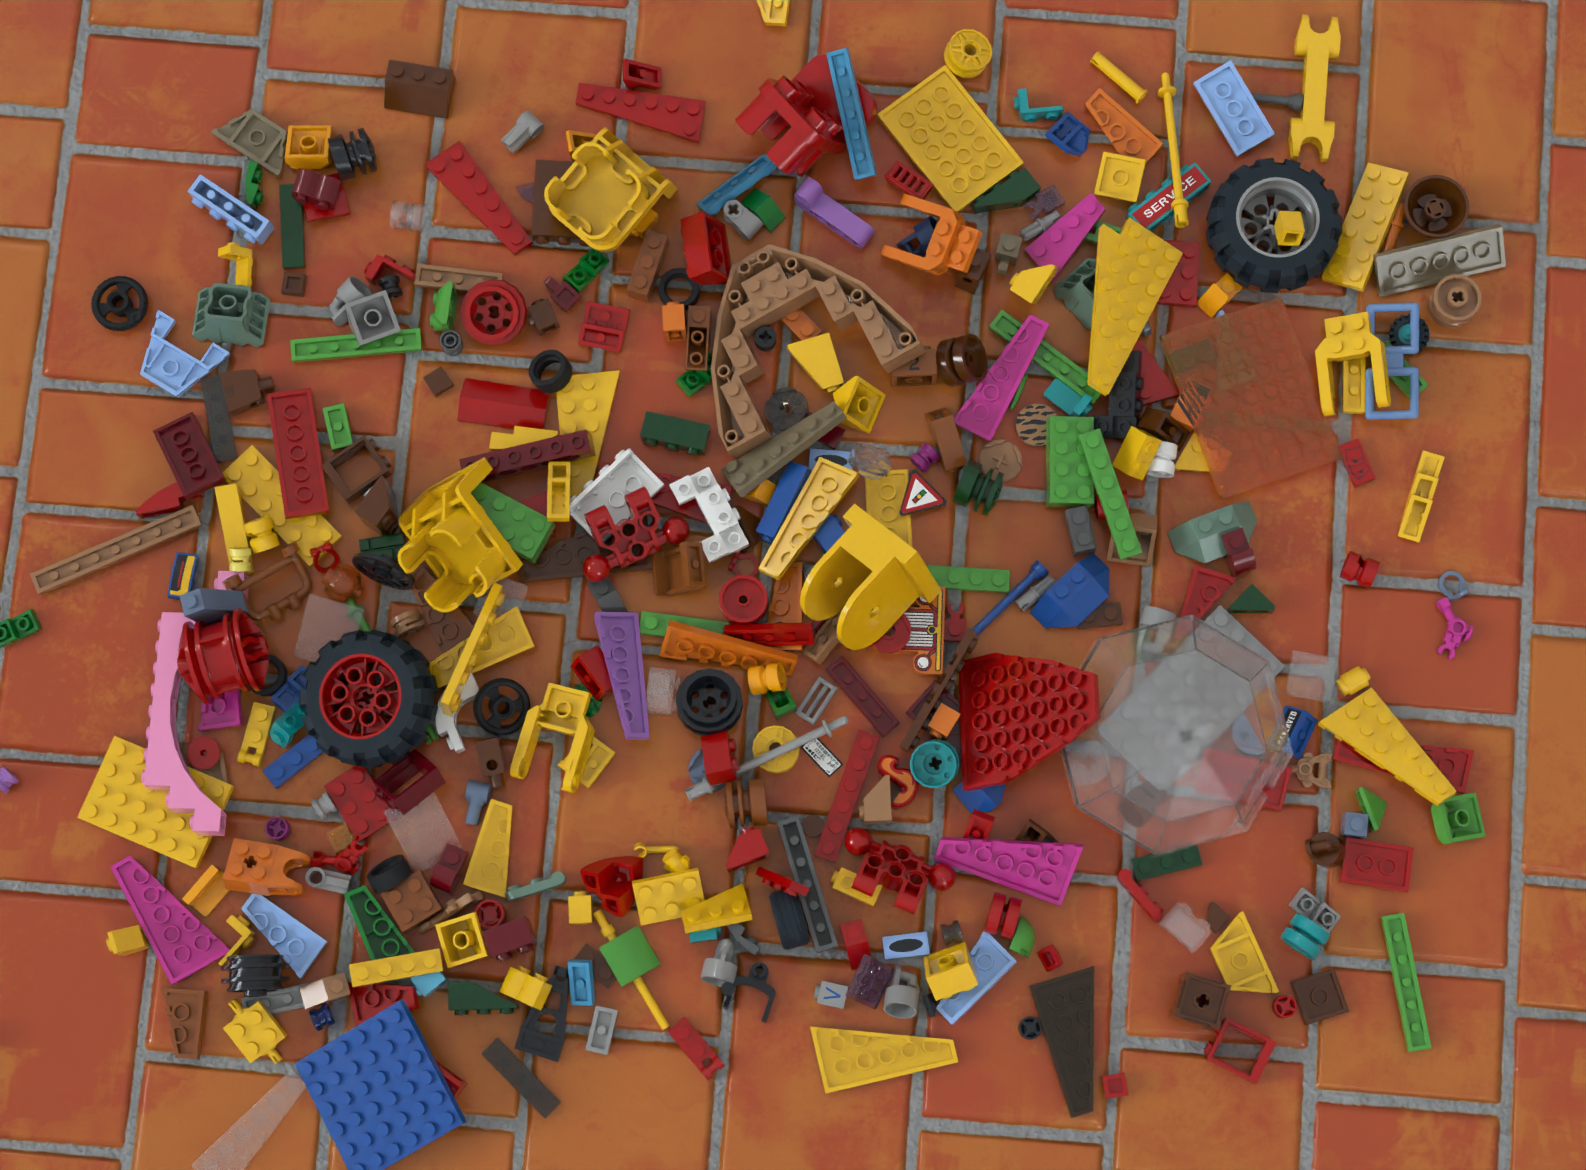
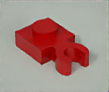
M951 603L948 604L947 613L950 619L944 618V642H961L966 633V619H960L964 611L963 604H960L958 612H953L951 610Z

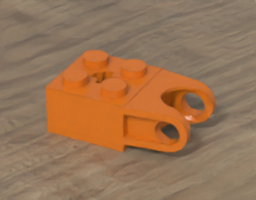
M234 838L223 881L226 890L263 896L300 895L303 891L302 885L287 878L286 875L293 868L308 866L310 864V857L302 852L283 846Z

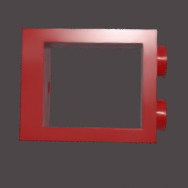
M1224 1018L1221 1021L1219 1030L1213 1031L1216 1033L1213 1042L1209 1040L1203 1053L1207 1054L1205 1060L1253 1084H1257L1276 1042L1229 1018ZM1227 1027L1262 1043L1249 1073L1214 1057Z

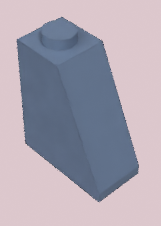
M198 588L180 595L184 616L195 622L203 621L206 625L223 621L224 614L231 613L233 615V611L238 608L248 613L242 591Z

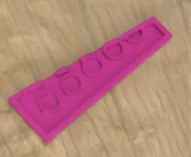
M1033 315L1028 316L995 364L990 368L987 375L954 418L955 425L985 440L992 441L1050 326L1049 323Z

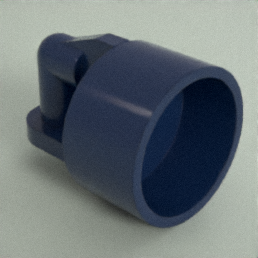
M932 216L927 217L915 225V232L897 243V247H902L906 252L925 257L927 247L938 221ZM917 236L921 245L914 249L910 240Z

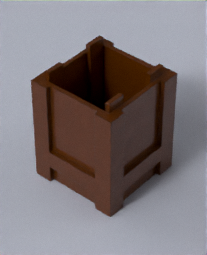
M1189 972L1180 974L1178 981L1180 983L1174 1008L1170 1010L1168 1018L1204 1026L1203 1029L1209 1031L1219 1030L1220 1020L1231 985L1206 979ZM1204 994L1206 995L1205 999L1209 1002L1208 1005H1203L1201 1008L1199 1003L1196 1002V998H1200Z

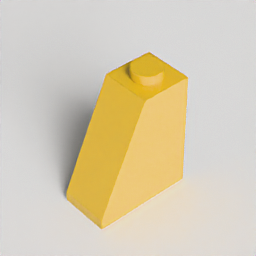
M829 333L786 346L787 351L821 390L827 389L828 393L836 391L840 388V385L844 384Z

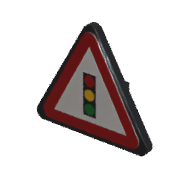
M912 470L899 513L901 516L945 506L947 501L916 470Z

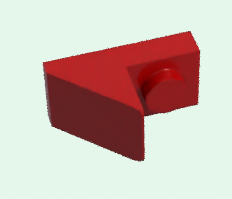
M625 58L623 59V82L629 90L637 86L658 90L661 88V67Z
M974 809L963 838L987 839L995 817Z

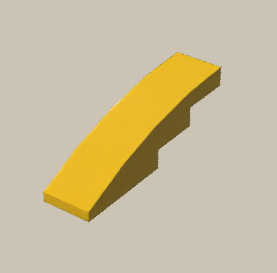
M1422 450L1397 536L1420 542L1433 502L1432 498L1439 480L1438 476L1445 458L1444 456Z

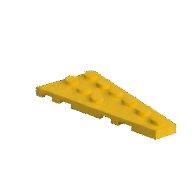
M1372 687L1318 723L1319 727L1329 730L1337 739L1345 741L1354 747L1356 752L1383 770L1386 769L1394 774L1396 779L1401 782L1404 781L1413 787L1414 791L1436 806L1457 792Z
M810 1026L826 1094L958 1062L954 1041L950 1039Z

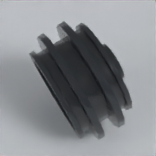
M711 668L697 670L687 676L678 688L676 695L678 717L687 729L697 735L706 736L729 731L741 717L743 709L741 688L735 679L724 671ZM706 688H714V690L707 691ZM695 693L700 695L697 699L692 698ZM722 693L727 694L728 698L721 699L720 695ZM697 708L699 712L695 714L692 709Z
M283 955L227 957L229 965L221 966L222 971H229V978L221 979V983L229 984L227 992H244V997L267 996V991L284 990L282 982L290 981V977L282 976L281 969L289 968V963H281V959H284Z

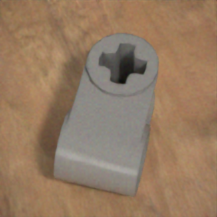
M730 200L724 205L723 216L725 221L747 241L763 226L762 221L737 200ZM729 210H737V215L735 213L729 214Z

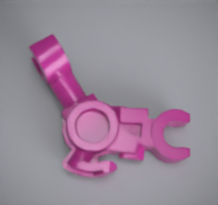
M1444 597L1435 602L1448 620L1446 623L1447 631L1442 640L1445 643L1438 647L1437 654L1440 655L1443 649H1447L1449 651L1447 659L1451 660L1455 656L1454 647H1459L1463 635H1465L1463 638L1464 642L1470 639L1473 626H1467L1464 620L1456 617L1451 609L1447 597Z

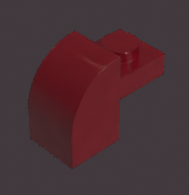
M1243 528L1220 535L1227 553L1225 560L1231 576L1236 577L1256 569L1255 556L1252 548L1249 547Z
M447 843L439 862L436 863L430 885L453 895L462 875L460 871L469 852Z

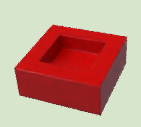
M1125 1073L1101 1076L1105 1099L1128 1096Z

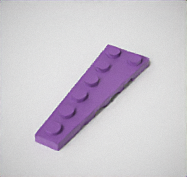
M595 612L594 620L625 739L648 740L650 733L638 612Z

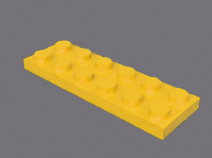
M1368 162L1342 225V234L1339 237L1338 248L1321 277L1323 281L1364 292L1374 267L1373 254L1379 253L1410 178L1409 172Z
M253 445L223 472L229 484L236 483L240 486L241 497L261 517L270 515L274 525L273 529L287 544L296 541L300 548L297 554L310 567L313 566V557L310 554V549L318 548L327 541L334 546L343 538L321 514L285 519L279 473ZM326 551L320 553L318 561L327 553Z

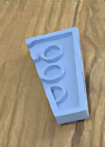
M984 931L970 952L977 974L978 985L969 991L953 994L948 999H941L936 1007L937 1011L952 1026L1017 963L989 933Z

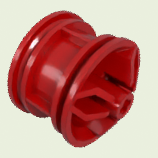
M241 608L233 611V615L231 613L224 614L223 621L208 625L203 621H197L195 625L191 621L185 622L179 643L177 666L181 677L184 678L189 687L204 704L209 705L214 702V698L216 700L222 699L225 692L240 688L244 692H249L252 688L257 692L263 690L269 664L270 648L266 636L263 635L259 627Z

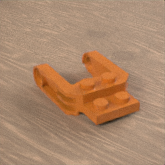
M903 194L900 205L911 207L940 220L936 224L925 257L888 245L883 246L880 255L937 276L947 272L948 268L968 273L983 232L965 226L966 223L963 215L951 208Z

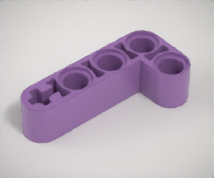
M807 177L794 194L797 206L859 249H863L875 233V230L868 223L824 194L822 186L810 177Z

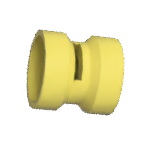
M229 548V556L231 557L229 571H251L252 564L249 562L251 548Z

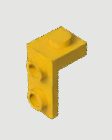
M234 242L227 243L226 246L218 248V257L236 261L235 285L251 287L252 249L240 247L239 243Z
M231 915L226 920L242 937L218 963L220 966L229 965L227 957L238 956V953L243 948L247 949L254 941L253 936L256 933L249 927L250 922L242 915H239V917Z

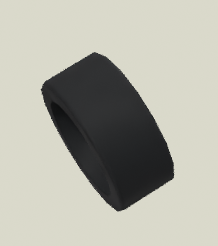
M675 268L666 272L658 285L660 299L664 305H667L668 302H676L667 295V286L675 278H684L692 286L691 296L687 300L679 302L684 304L686 311L689 305L694 306L698 302L700 287L698 283L689 279L686 269Z
M558 350L541 352L532 360L529 367L531 381L544 393L560 391L569 383L572 376L570 362ZM552 363H561L560 369L554 377L548 380H541V374L547 366Z
M272 654L269 655V663L274 664L278 670L277 681L272 686L265 687L258 692L252 688L255 694L263 697L273 696L286 684L288 679L284 663Z
M395 855L375 866L368 873L367 880L376 893H382L404 881L412 870L403 855Z

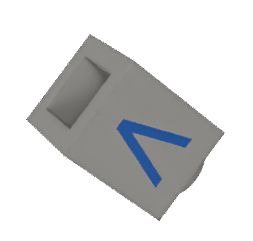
M822 981L821 985L816 984L813 998L818 999L817 1004L843 1010L848 986Z

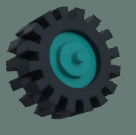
M1410 314L1408 316H1400L1401 318L1395 319L1394 323L1391 324L1389 338L1392 346L1410 345ZM1420 318L1418 353L1422 352L1423 348L1425 349L1430 335L1428 325Z

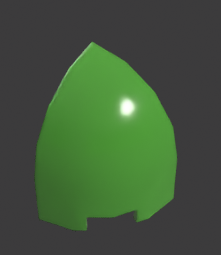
M1022 916L1008 950L1029 958L1036 936L1033 926Z

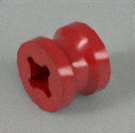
M1289 995L1278 996L1272 1003V1011L1279 1018L1291 1017L1297 1010L1295 999Z

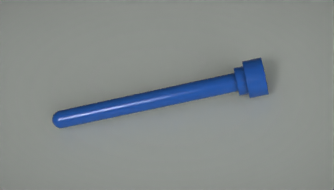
M1036 560L1030 566L1029 574L972 628V630L977 632L976 637L1035 580L1043 579L1049 573L1039 561Z

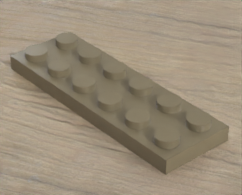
M1496 224L1373 254L1378 295L1383 297L1436 284L1444 277L1453 274L1469 276L1506 267L1503 226Z

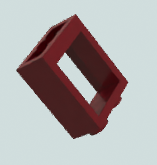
M416 749L410 752L408 757L397 762L373 781L377 788L375 793L382 802L386 800L387 805L392 811L398 810L403 816L446 783L438 768ZM421 772L423 774L422 777L396 797L392 794L417 773Z

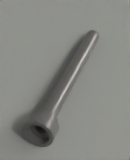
M1251 93L1256 102L1288 105V108H1292L1293 111H1301L1303 94L1294 93V95L1286 97Z

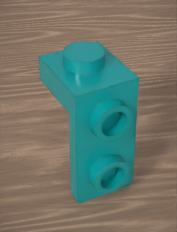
M1027 88L1018 89L1017 97H1013L1014 110H1018L1019 121L1025 120V122L1030 123L1044 118L1052 121L1062 117L1063 106L1029 109Z
M1057 378L1054 379L1043 394L1045 398L1071 417H1086L1092 409L1090 405L1092 397L1086 393L1081 397Z
M299 701L274 721L268 734L274 743L284 749L291 744L295 733L304 726L302 718L306 715L304 707H299Z

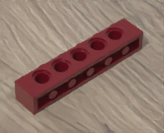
M585 429L462 458L459 461L462 470L485 457L493 470L481 481L482 483L548 467V461L572 462L593 457L596 454L592 435Z

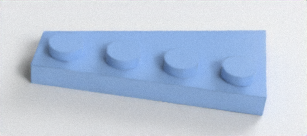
M251 894L241 908L259 931L268 939L270 944L280 955L284 956V960L289 963L300 979L304 977L328 943L327 940L263 895Z

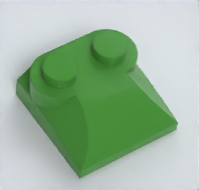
M448 281L442 288H439L438 292H434L433 305H435V312L431 313L430 326H433L434 331L444 332L454 328L458 291L451 281Z
M1476 792L1452 796L1438 806L1432 804L1431 814L1436 835L1443 844L1486 837Z

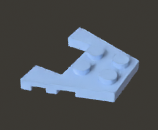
M158 310L140 375L179 398L231 354L215 343H212L201 361L167 342L165 339L176 324V320Z

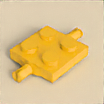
M236 998L228 1003L236 1015L223 1029L251 1064L257 1058L268 1054L275 1065L283 1058L276 1051L275 1047L287 1036V1033L262 1001L258 1000L252 1006L245 1008L240 1005Z

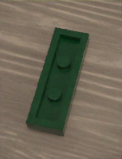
M1197 843L1131 859L1136 882L1203 865Z

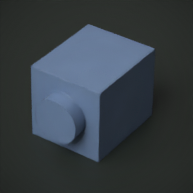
M1352 812L1341 814L1340 837L1356 839L1367 837L1369 814Z

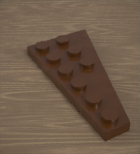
M647 514L642 520L644 526H648ZM630 523L623 526L622 531L624 535L631 533L632 526ZM583 531L570 539L563 540L552 547L542 550L535 564L524 558L520 559L523 563L519 569L520 582L529 583L585 577L582 568L587 557L593 554H600L605 557L612 554V551L597 545L595 540L586 531ZM612 536L604 544H609L612 541ZM639 543L633 545L631 549L633 555L640 553L641 546ZM651 555L623 568L617 565L610 569L609 574L652 570Z

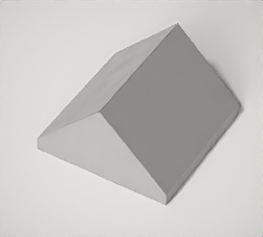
M386 290L344 304L349 326L359 346L401 331Z

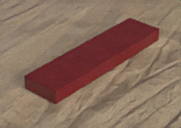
M843 655L826 669L830 677L882 737H885L900 724L897 718Z

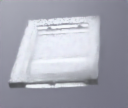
M435 792L404 816L398 810L392 811L391 808L383 811L414 872L418 870L423 872L436 865L447 843L464 850Z

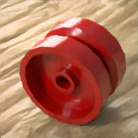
M737 575L730 578L722 586L719 594V605L724 618L732 625L758 624L766 615L768 596L764 585L757 578L749 575ZM745 598L747 602L742 604L740 599Z

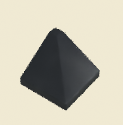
M933 993L923 996L928 1016L931 1018L935 1015L937 1001Z

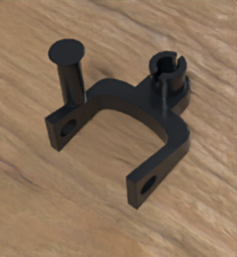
M756 963L752 966L748 977L737 976L735 977L734 984L725 982L722 985L721 990L726 997L723 1009L728 1010L732 995L737 986H750L761 990L769 997L762 1017V1022L766 1023L776 991L766 984L769 971L765 964ZM759 968L764 971L761 975H757L755 972Z

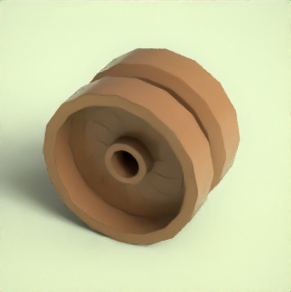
M1453 274L1444 277L1433 289L1428 299V310L1432 319L1445 328L1464 326L1473 318L1481 305L1482 294L1479 286L1473 279L1465 275Z

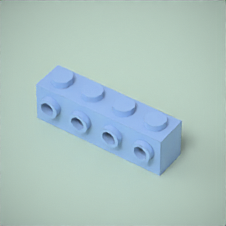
M201 174L187 191L192 197L191 202L200 209L205 207L210 210L209 214L219 221L221 218L225 220L227 227L234 232L239 230L244 233L243 237L252 244L257 242L262 246L274 230L273 225L268 219Z

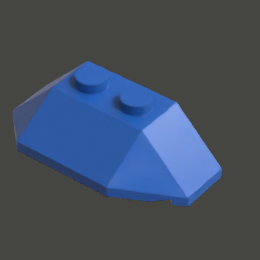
M1094 553L1078 561L1044 593L1030 614L1045 629L1078 627L1109 598V567Z

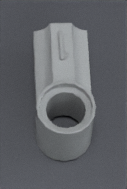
M527 110L521 114L516 121V125L501 139V142L509 151L515 154L530 138L534 139L537 137L545 125Z
M319 867L310 868L305 877L308 885L316 889L340 894L350 891L353 878L351 875ZM320 872L322 874V881L314 884L312 877L315 873Z

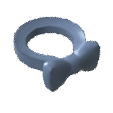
M1456 571L1445 572L1438 580V588L1443 595L1448 597L1449 602L1469 594V590H1465L1464 578ZM1454 576L1460 581L1459 593L1453 594L1444 588L1443 581L1446 577Z

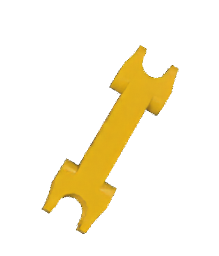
M1302 14L1298 33L1295 38L1294 55L1304 56L1303 102L1300 118H1290L1288 131L1290 156L1294 160H1297V157H1299L1301 145L1304 143H1312L1318 148L1320 162H1327L1331 144L1334 139L1335 122L1324 120L1328 59H1338L1340 52L1341 35L1338 17H1332L1328 31L1320 34L1310 28L1308 15Z

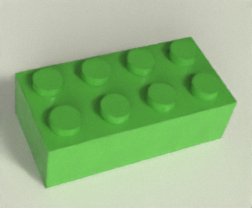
M1050 416L1046 420V507L1076 508L1087 506L1089 509L1094 504V482L1078 435L1094 430V417Z
M480 482L471 492L473 497L484 508L487 516L504 539L509 542L515 554L535 564L552 531L556 527L555 523L547 522L546 516Z

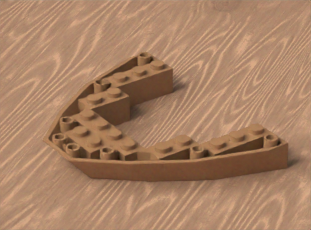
M769 244L732 265L717 315L711 363L718 433L727 452L737 459L773 438L747 386V383L765 374L747 338L755 334L759 328L769 326L821 296L833 321L840 330L859 321L881 365L887 373H890L926 352L912 326L865 283L816 258Z

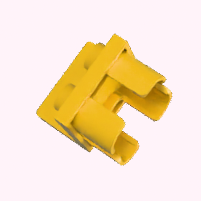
M485 457L427 488L398 519L400 528L409 538V541L398 552V562L407 574L414 572L424 560L427 562L438 579L424 593V598L432 608L439 612L446 613L456 609L472 594L476 598L482 596L494 582L517 572L523 565L512 550L509 542L504 539L487 516L484 508L471 494L493 470Z

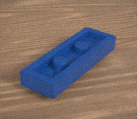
M307 735L263 770V773L276 789L324 753L316 746L317 740L314 736Z

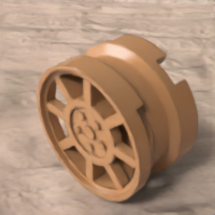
M418 609L401 613L390 621L392 628L396 629V636L405 638L419 632L426 626L424 620L420 619L421 614Z

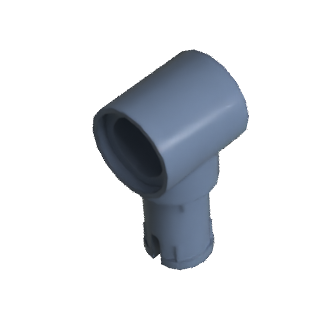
M469 779L465 792V799L469 803L465 823L478 825L482 806L488 803L490 798V783Z

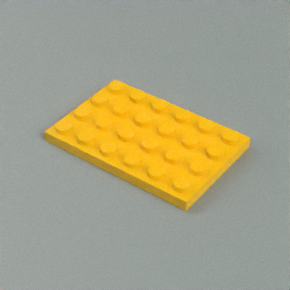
M946 65L877 114V118L923 176L934 184L933 188L947 206L958 213L1024 165L1022 159Z
M114 736L77 818L198 869L212 836H201L192 831L190 818L194 813H174L166 805V794L170 791L149 790L144 786L141 776L142 771L146 767V761L144 760L145 748ZM188 767L191 776L203 793L224 811L235 786Z

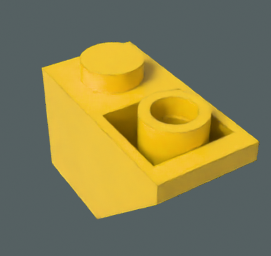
M141 925L107 932L109 937L106 939L107 946L110 952L113 951V954L127 956L150 948L148 938Z

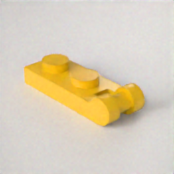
M257 702L253 703L237 762H249L253 766H261L276 707ZM250 747L257 749L255 755L249 753Z

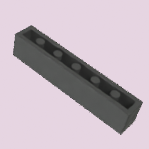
M795 816L779 821L777 824L794 881L810 888L806 896L799 894L816 953L838 948L800 818Z

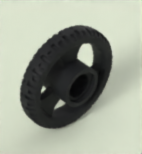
M115 276L103 281L97 287L92 296L91 308L94 317L102 326L112 331H125L134 328L143 320L148 309V298L144 288L136 280L126 276ZM116 285L117 290L112 291L107 296L106 303H100L104 292ZM131 288L137 291L140 298V306L137 309L133 308V303L127 296V292ZM119 300H124V304L121 307H115ZM113 312L119 317L127 316L128 321L114 323L105 319L108 313Z
M507 678L493 679L484 684L478 690L473 703L474 716L480 727L488 733L498 736L509 735L519 730L524 724L527 711L530 710V699L526 690L516 681ZM499 686L513 688L519 694V698L512 701L510 698L499 694ZM484 697L490 698L488 708L492 716L488 720H485L482 714ZM501 702H505V710L498 712V705ZM515 711L520 712V716L513 724L501 728V719H509Z

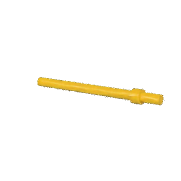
M601 909L593 913L601 927L600 931L604 938H607L609 941L617 937L615 934L616 930L612 924L608 923ZM641 976L633 980L661 1029L664 1030L669 1027L668 1021Z

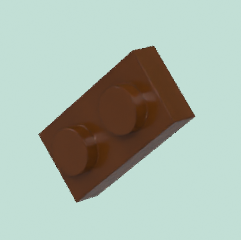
M1120 602L1101 604L1078 626V630L1122 625Z
M587 943L574 958L592 960L593 978L607 989L617 979L606 959Z

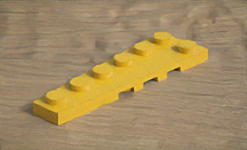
M518 606L495 619L493 625L489 626L487 639L484 645L481 646L478 659L470 673H476L535 647ZM469 637L432 662H429L428 669L431 675L436 677L438 689L448 685Z

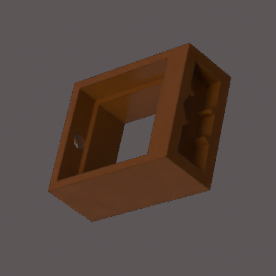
M365 435L321 465L348 504L364 495L380 476L387 479L392 475L389 470L392 467L385 456L380 458L376 452L379 450V447L373 439L368 441ZM367 448L383 471L351 492L335 469Z

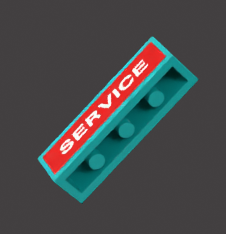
M1195 162L1190 166L1186 164L1180 169L1183 198L1188 201V204L1206 191L1211 184V180ZM1169 177L1161 184L1162 188L1156 192L1155 190L1149 192L1144 197L1145 201L1141 204L1135 203L1127 210L1126 220L1131 218L1152 232L1174 215L1171 203L1175 200L1173 179Z

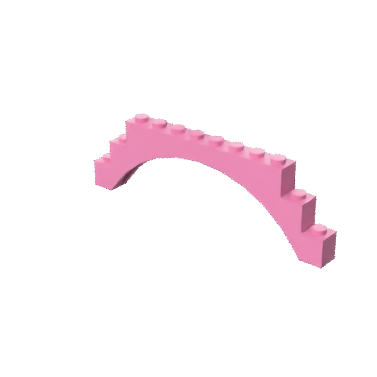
M218 571V578L214 580V589L226 590L222 582L235 574H238L242 581L249 578L245 571ZM249 588L243 591L247 599ZM162 612L157 626L160 635L159 640L155 644L157 662L153 664L155 682L151 685L153 701L148 710L151 720L150 726L146 729L148 748L144 750L146 767L142 771V783L149 790L170 791L166 794V805L172 812L194 813L190 818V827L197 835L225 836L227 814L203 793L191 776L180 750L176 730V703L182 679L177 666L179 643L183 624L191 621L195 625L196 622L185 617L182 612Z

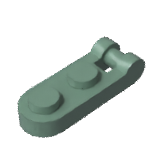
M556 871L549 879L543 880L542 877L530 880V885L521 887V884L508 887L509 892L505 893L507 902L520 900L561 887L566 883L567 879L562 872Z

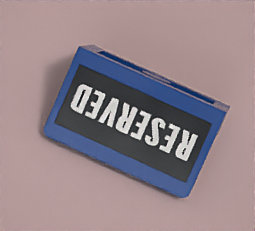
M1285 706L1268 745L1283 750L1291 757L1300 760L1318 719L1305 710Z

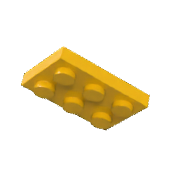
M698 868L632 881L641 926L681 918V911L705 901Z

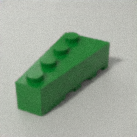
M365 885L344 893L370 960L415 953Z

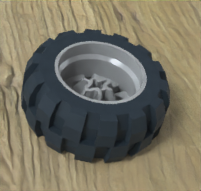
M1274 158L1256 160L1254 165L1249 167L1248 165H1242L1230 173L1229 178L1224 183H1221L1213 197L1206 218L1208 220V228L1206 230L1208 247L1214 250L1216 255L1214 260L1221 270L1232 273L1235 276L1234 281L1246 288L1249 285L1260 287V291L1264 293H1278L1279 289L1287 288V290L1293 291L1303 287L1310 279L1317 278L1338 248L1339 237L1342 234L1343 219L1338 214L1340 206L1334 190H1327L1323 185L1325 179L1313 169L1309 173L1299 168L1300 162L1285 158L1283 163L1274 162ZM1266 197H1274L1273 205L1270 207ZM1278 208L1285 211H1295L1298 209L1302 214L1305 229L1301 240L1304 243L1301 246H1287L1289 251L1286 252L1279 249L1275 229L1271 224L1272 220L1275 222L1277 219ZM1260 209L1264 212V215H1256L1254 210ZM1242 211L1249 215L1251 220L1241 217ZM1245 228H1252L1255 234H1247ZM1262 245L1266 247L1267 252L1258 249L1257 246Z

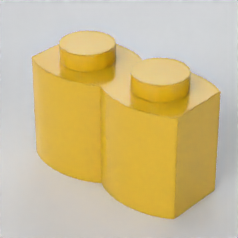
M510 966L499 992L538 1010H542L552 988V985L546 983L548 978L535 973L534 977L530 976L531 971L522 966H518L517 969Z

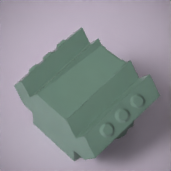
M1087 258L1053 287L1056 298L1064 300L1066 309L1073 312L1083 324V328L1091 329L1096 273V259Z
M213 283L212 287H205L198 293L192 336L200 342L209 339L215 344L222 342L232 343L241 347L249 343L253 347L258 348L264 344L270 298L262 293L252 292L250 286Z

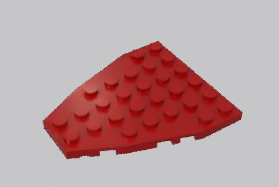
M991 653L963 660L966 663L959 673L963 790L969 792L1008 783L1064 749L1100 720L1098 675L1054 660L1025 658L1001 653Z

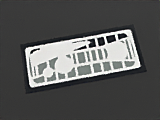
M819 738L801 746V749L828 777L833 775L843 765Z

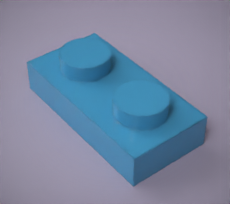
M570 959L568 961L571 1005L593 1006L596 1002L592 960Z

